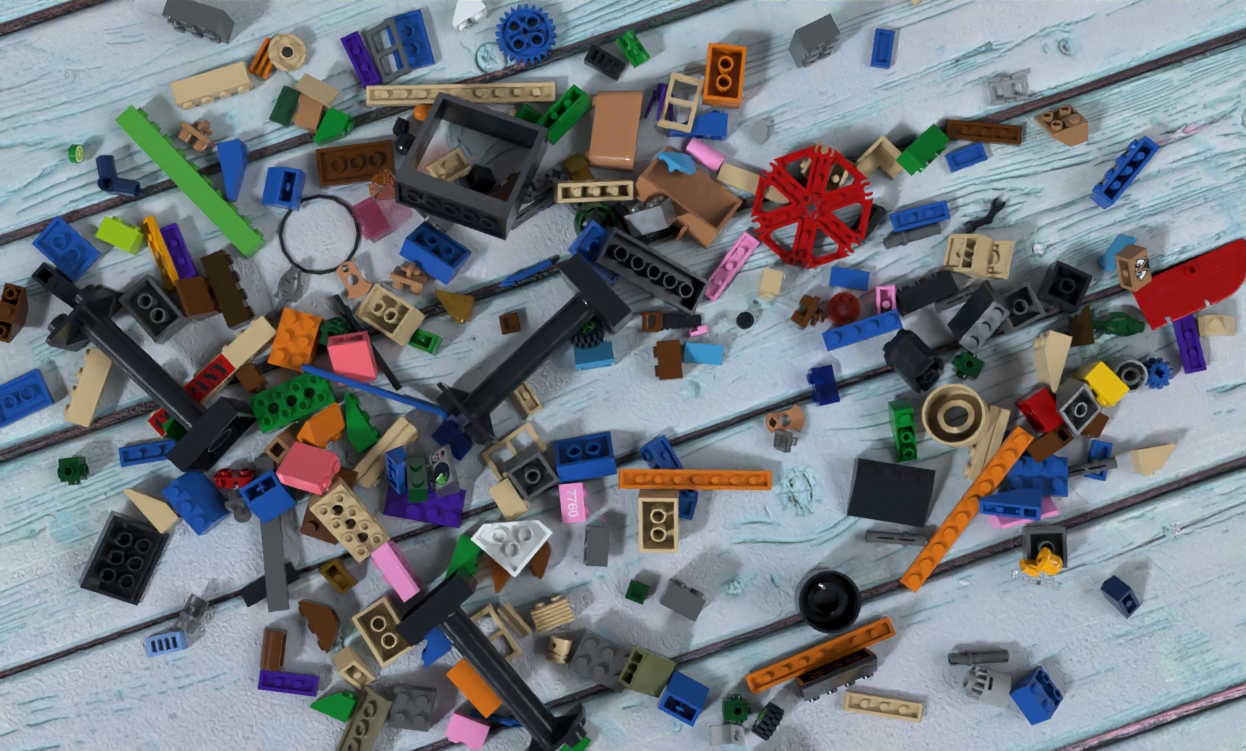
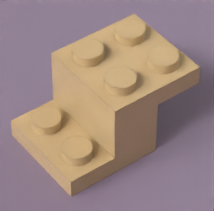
M949 234L942 270L944 272L950 270V273H963L975 279L1008 280L1015 242L1011 240H993L982 234Z

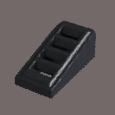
M592 44L584 58V64L615 81H618L626 66L624 62ZM594 54H598L595 61H593ZM601 58H605L602 64L599 65L598 63L601 60ZM608 61H611V64L607 70L605 67ZM615 64L618 65V68L616 69L615 73H612L611 71L613 70Z

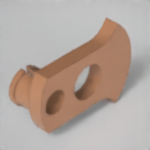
M353 261L342 262L337 268V274L349 291L348 298L357 299L368 293L372 283L364 280ZM343 265H348V266H349V270H348V271L342 270V266H343ZM354 274L358 277L359 281L356 285L348 283L347 278L349 275Z
M795 404L790 410L766 415V426L770 433L788 429H796L801 432L804 425V415ZM782 415H787L790 418L789 425L783 426L780 424V417ZM771 419L775 421L774 426H770L769 421Z

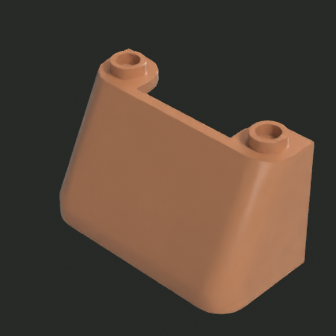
M598 91L597 95H593L592 106L596 107L590 150H586L585 161H588V167L633 173L643 91Z

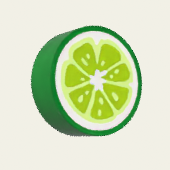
M72 144L69 147L68 157L71 163H82L84 158L82 145Z

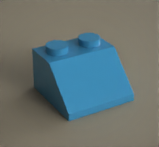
M607 339L600 342V345L595 344V348L589 346V349H585V347L579 349V346L573 347L577 371L615 366L612 342H607Z

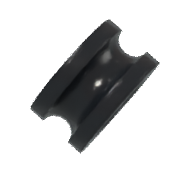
M749 312L740 313L736 319L737 326L744 330L749 329L754 323L753 315ZM745 316H748V317H749L748 320H750V324H749V323H746L745 326L742 325V324H741L742 321H740V317H741V318H744Z

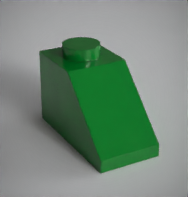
M332 107L328 108L313 141L321 147L346 138L347 134L351 133L354 127V120L351 116Z
M344 689V691L340 690L314 701L310 708L346 723L352 714L358 697L355 696L354 692Z

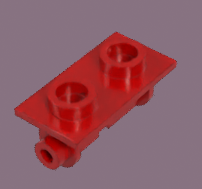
M223 468L217 472L214 479H217L216 486L220 488H235V482H238V488H242L254 481L255 479L253 478L256 474L255 470L250 468H242L240 470Z

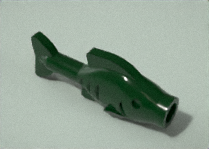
M1110 312V319L1107 321H1095L1091 318L1092 327L1106 329V335L1114 334L1120 337H1127L1144 332V321H1138L1123 312Z

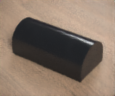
M872 203L864 242L886 215L887 211L883 206ZM862 214L850 228L851 230H856L859 227ZM856 237L857 240H859L861 243H864L861 238Z

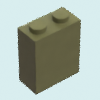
M634 645L617 681L630 690L659 698L676 663L662 654Z

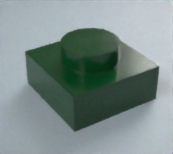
M631 579L625 598L643 605L649 585Z

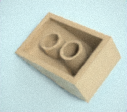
M378 284L374 285L354 314L402 347H405L425 318V315L414 306Z
M1052 330L1038 334L1034 337L1032 343L1039 388L1045 387L1049 394L1056 393L1072 341L1071 336Z

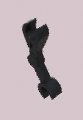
M999 197L995 198L986 217L975 222L967 221L964 223L963 227L966 225L972 226V230L966 232V234H972L976 228L991 224L994 216L1005 207L1006 202L1004 201L1001 207H998L996 201Z

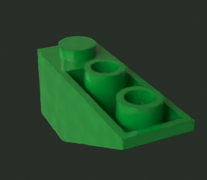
M346 392L345 406L348 438L356 451L363 453L379 441L381 434L376 426H371L369 422L371 418L366 410H361L358 405L360 404L358 397L355 394Z
M907 398L888 402L889 419L898 462L918 459L912 405Z

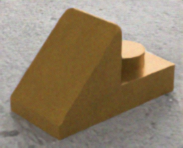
M579 152L562 161L573 180L595 179L588 168L587 162Z
M333 558L318 569L323 577L341 595L358 584L353 575L344 567L342 559Z

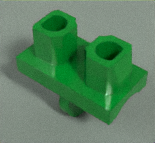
M632 29L616 39V43L634 69L650 59L649 54Z

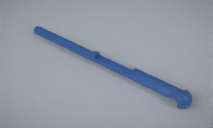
M305 363L302 366V371L441 415L442 420L450 416L440 405L407 394L401 395L370 385L368 382H361Z

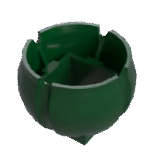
M601 202L584 204L581 207L582 210L577 211L574 217L573 225L577 236L585 227L582 224L593 212L603 221L600 224L603 229H606L607 226L617 228L618 225L614 211L609 210V206Z

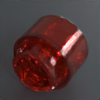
M848 292L834 295L825 306L827 320L837 327L855 322L861 313L859 300ZM839 305H844L847 308V314L843 315L839 312Z

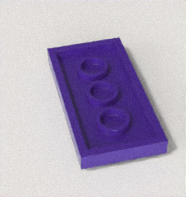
M407 483L406 492L400 495L389 484L383 515L460 528L467 490L460 489V493L437 498L436 492H432L431 485L428 483L429 501L409 503Z

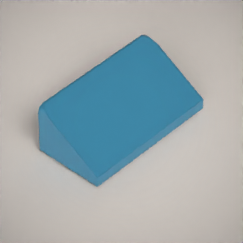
M1118 235L1097 264L1107 272L1115 270L1117 268L1115 255L1128 245L1135 244L1137 239L1131 236Z
M685 342L683 362L721 365L723 345Z

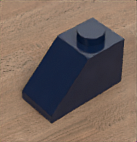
M1115 575L1105 580L1100 589L1105 598L1126 619L1141 606L1132 588Z

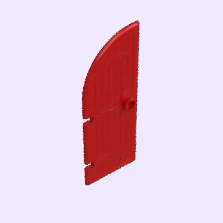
M1243 238L1151 277L1152 281L1137 292L1131 291L1152 331L1167 325L1168 322L1165 318L1168 316L1171 322L1177 321L1206 308L1205 300H1208L1209 304L1213 305L1229 298L1238 291L1246 279V243Z

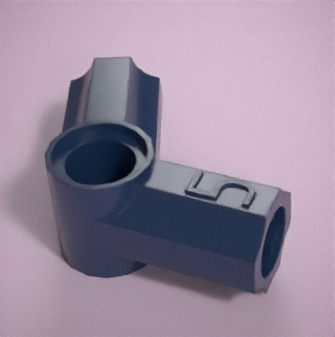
M101 155L95 158L99 175L98 187L102 191L110 195L137 198L140 195V182L117 177L113 155ZM112 181V186L107 189V184Z

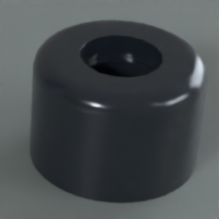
M829 568L815 569L807 573L799 581L795 590L794 601L799 616L804 622L819 632L827 634L842 632L848 629L859 616L861 610L859 589L852 579L841 572ZM822 589H832L837 595L835 607L829 611L819 610L814 604L815 594Z

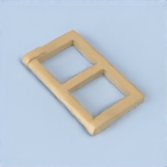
M672 72L660 120L657 125L667 129L691 133L704 80ZM675 81L698 86L694 102L671 97ZM669 103L692 108L687 125L664 120Z
M529 422L481 454L499 482L509 476L506 472L500 473L489 455L505 444L514 456L518 454L510 441L525 430H528L542 452L548 450Z
M486 605L484 609L470 617V619L475 622L488 612L490 613L500 630L487 639L492 642L504 634L514 649V652L505 657L506 661L510 662L517 656H520L523 651L506 629L492 605Z

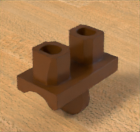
M805 294L802 296L799 305L807 308L805 314L795 310L790 319L798 325V329H805L810 318H812L810 325L815 327L817 322H824L825 319L821 316L823 309L818 308L816 313H814L821 298L817 296L813 298Z

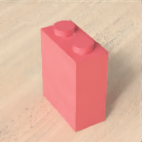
M368 331L329 336L327 348L336 374L361 382H370L377 379L378 369Z
M295 441L276 474L282 484L323 496L326 489L330 487L334 475L339 472L341 463L337 453Z

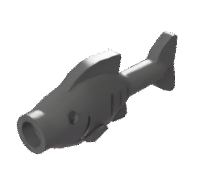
M291 265L290 269L280 278L278 291L274 294V297L279 298L275 310L265 315L266 318L280 323L281 313L286 302L291 300L296 303L302 292V269Z

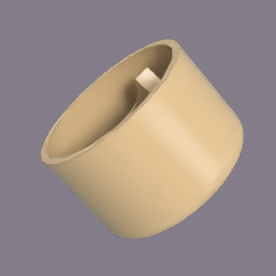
M946 384L938 387L927 397L922 409V421L926 431L933 439L951 448H966L974 445L985 435L989 426L990 415L985 401L974 390L965 385ZM954 406H962L968 411L967 421L959 427H951L946 422L947 412Z

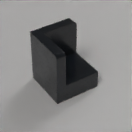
M477 164L473 165L466 178L471 190L485 195L490 194L496 183L491 169Z

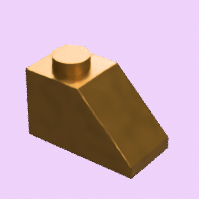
M436 289V295L448 314L455 318L454 322L465 324L466 321L471 322L476 301L474 297Z

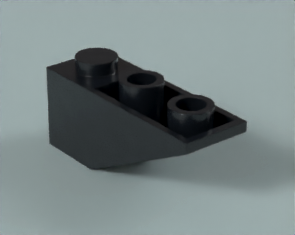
M43 262L31 277L74 309L78 305L75 297L82 289L54 265Z

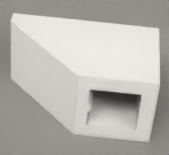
M482 0L457 1L452 22L456 33L466 31L471 24L480 22L486 17L488 12Z

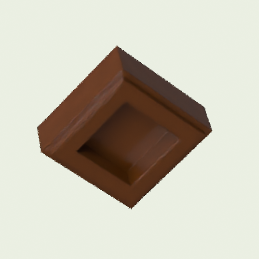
M517 312L499 316L502 335L521 332Z

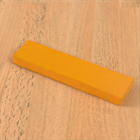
M154 215L147 216L140 225L168 293L175 292L177 288L174 281L178 280L179 276Z

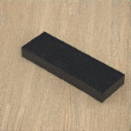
M292 561L285 564L287 586L300 579ZM265 576L239 590L247 607H251L267 598Z

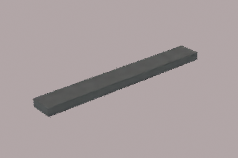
M270 456L254 458L256 479L272 469L276 470V462ZM281 515L266 524L260 520L268 612L290 610Z

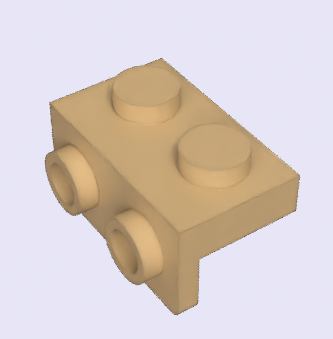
M458 146L426 165L433 177L450 183H454L453 180L458 177L463 178L470 173L469 170L472 169Z

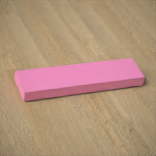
M744 231L708 278L710 284L704 296L714 303L760 242Z

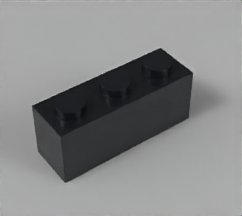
M939 270L931 274L933 278L926 280L924 277L915 281V286L909 288L906 285L897 289L896 303L902 316L958 292V287L950 270L946 272Z

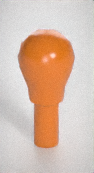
M417 105L413 111L415 118L419 121H424L432 105Z

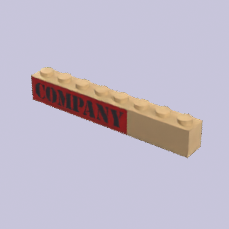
M258 316L250 322V327L240 331L232 343H227L218 356L215 355L207 362L208 365L204 369L201 368L193 374L194 378L189 382L183 383L182 386L203 405L208 403L236 377L235 373L249 365L274 342L277 328L266 317ZM162 407L157 408L150 414L151 417L147 422L162 438H169L170 436L164 431L162 424L172 416Z

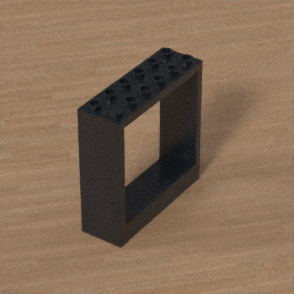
M439 91L394 179L395 202L506 241L545 155L548 128ZM442 119L531 149L507 202L416 171Z

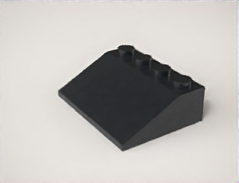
M855 458L846 515L923 527L933 492L936 470Z
M111 510L78 581L80 588L137 606L170 534H161L157 528Z
M863 648L796 676L794 679L804 701L813 702L818 700L819 696L824 693L829 695L837 692V688L843 685L849 687L855 684L857 679L872 677L873 673L877 671V657L869 649Z

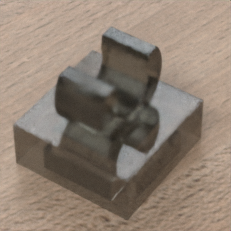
M775 429L773 448L784 453L791 452V446L797 445L798 438L792 437L793 434L786 430Z

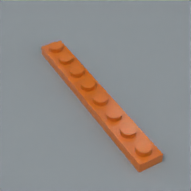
M618 469V489L771 490V471Z
M885 616L744 676L753 695L895 636L896 633L889 617Z

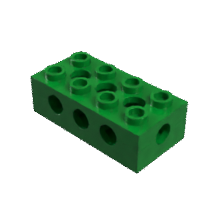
M308 372L248 398L262 433L268 435L290 426L294 422H299L315 415L334 402L339 404L329 379ZM314 389L315 394L310 398L309 391ZM296 396L297 403L293 406L291 400ZM278 404L279 411L275 414L274 406Z

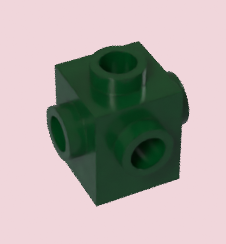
M338 317L329 318L321 324L319 332L322 334L319 343L327 346L329 336L349 334L347 330L348 324Z
M970 351L962 352L959 355H955L951 363L954 365L951 371L955 372V376L958 378L973 381L978 378L985 362L978 359L977 355Z
M85 457L58 459L59 468L57 469V474L60 482H68V486L81 484V480H88L89 467L86 464Z
M731 694L730 697H722V718L724 721L740 724L743 723V720H747V715L751 714V705L747 703L745 697H742V694Z

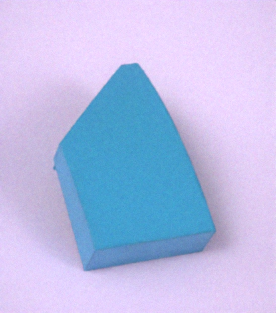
M660 152L657 155L660 160L667 162L670 172H673L676 168L689 175L696 172L693 158L690 155L678 152Z

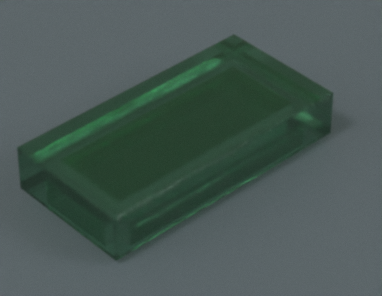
M284 85L269 120L288 128L298 106L301 92Z

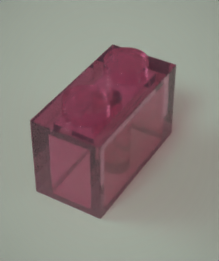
M372 196L352 207L355 212L352 216L357 224L361 223L364 229L361 232L366 240L370 239L375 243L393 233L392 228Z

